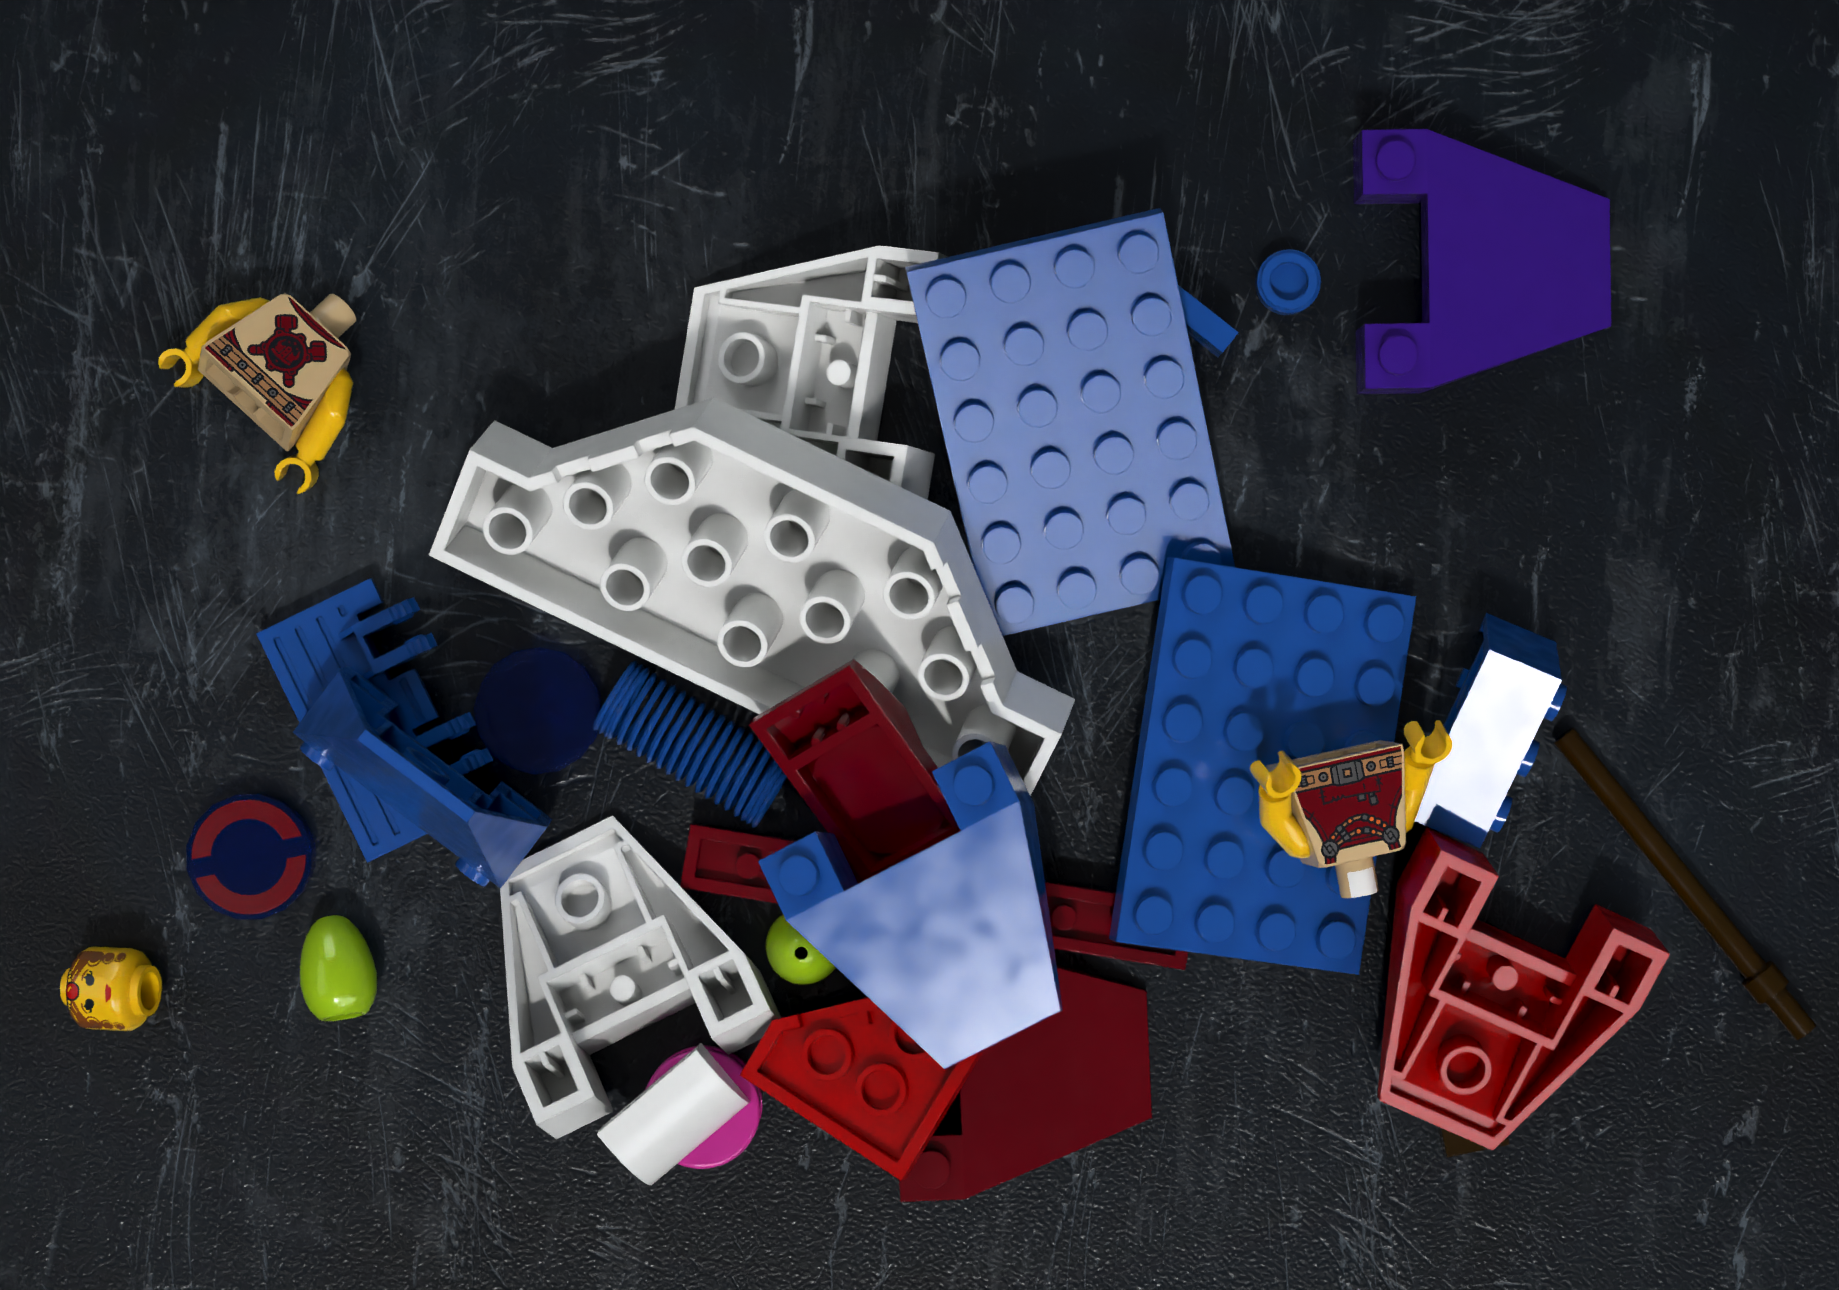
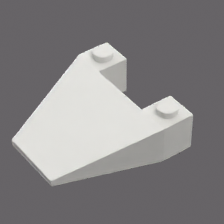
M879 245L694 287L675 409L714 397L928 500L935 454L908 445L880 442L877 439L896 321L917 323L905 267L948 256L939 252Z
M614 816L523 859L502 888H500L512 1068L536 1125L555 1139L613 1112V1108L590 1057L591 1054L695 1003L712 1040L728 1055L760 1040L772 1020L781 1018L760 970Z

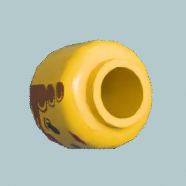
M89 947L77 955L71 967L64 972L60 982V996L62 1002L68 1007L71 1017L80 1027L95 1030H135L146 1021L148 1016L155 1013L162 994V980L158 969L152 966L151 961L142 951L132 948Z

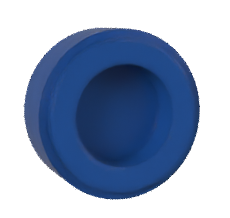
M1290 249L1281 250L1270 255L1260 266L1255 280L1256 292L1261 303L1270 311L1280 315H1293L1308 308L1317 298L1321 286V276L1315 262L1305 253Z

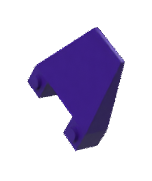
M1428 129L1361 130L1353 140L1354 204L1421 203L1422 323L1364 324L1356 330V394L1422 393L1611 327L1610 199Z

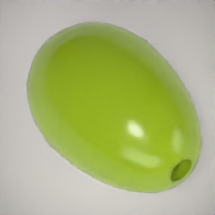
M783 914L770 927L766 937V955L773 970L786 981L802 985L816 983L826 978L836 968L786 921ZM798 947L806 948L808 955L805 958L796 956L795 950Z
M330 915L318 919L306 935L301 953L300 987L303 998L309 1010L321 1021H338L365 1015L374 1003L377 991V972L367 942L358 928L349 919L339 915Z

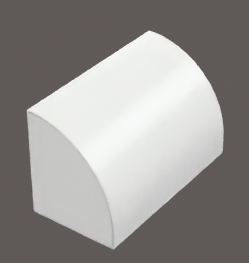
M700 1043L606 1122L597 1135L631 1173L647 1185H652L751 1101L703 1044Z

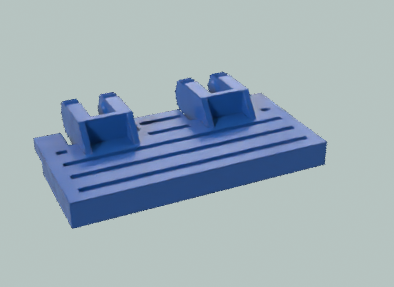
M369 578L256 633L299 723L339 670L349 666L399 703L388 720L426 749L447 739L453 740L468 733L470 728L476 725L471 713L468 712L421 735L418 734L417 727L440 716L416 668L393 679L388 671L434 649L438 645L432 633L427 635L420 634L405 641L402 646L380 656L371 635L393 624L398 625L413 618L420 608L413 597L363 620L360 614L384 603L373 578ZM488 748L483 750L476 749L461 756L459 761L449 766L464 776L492 762L493 758ZM335 765L331 771L321 767L367 863L427 834Z

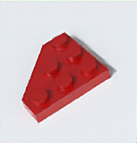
M864 998L772 1020L740 1076L900 1181H903L911 1173L984 1050L944 1069L869 998Z

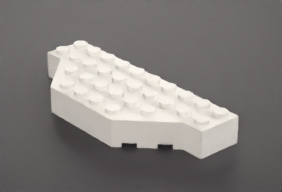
M714 397L554 448L494 420L468 452L429 556L758 714L765 712L855 659L904 705L924 749L938 768L990 741L1006 746L1030 796L1062 735L1075 702L1074 698L1017 671L950 510Z

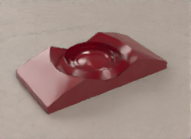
M855 659L754 717L749 723L751 729L826 831L835 834L845 857L863 881L960 832L933 776L932 771L938 767L924 749L906 708L874 675Z

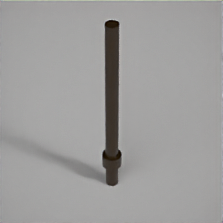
M1572 727L1553 742L1745 977L1742 985L1757 1004L1766 1003L1795 1040H1799L1809 1034L1816 1027V1024L1787 990L1786 986L1789 981L1773 961L1765 963L1575 728Z

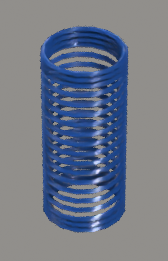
M638 661L631 662L599 711L593 724V730H598L599 734L604 733V737H607V739H613L617 736V745H622L627 741V751H632L637 747V757L644 756L647 753L646 763H651L657 758L656 769L663 768L667 764L665 769L666 775L673 774L677 769L675 774L676 781L682 780L687 775L685 786H692L696 782L695 793L702 792L707 786L704 794L705 799L711 798L717 792L714 799L715 805L721 804L727 797L724 810H731L737 803L733 812L734 817L740 816L741 821L746 820V824H751L752 828L757 827L787 779L782 769L772 759L757 781L771 755L767 749H765L745 779L763 746L760 739H758L734 775L755 737L754 732L749 733L723 771L745 731L744 726L739 727L712 767L735 726L734 720L729 721L701 763L725 720V714H722L718 717L690 759L716 713L715 708L709 710L679 755L706 707L705 702L700 703L690 721L670 748L680 727L696 702V697L694 696L689 699L683 711L659 744L669 723L687 695L686 690L680 692L674 704L648 740L658 719L677 689L676 684L670 686L658 708L639 733L647 715L667 684L666 678L661 679L649 701L628 729L640 704L657 678V673H652L646 681L649 675V667L644 668L643 664H638Z

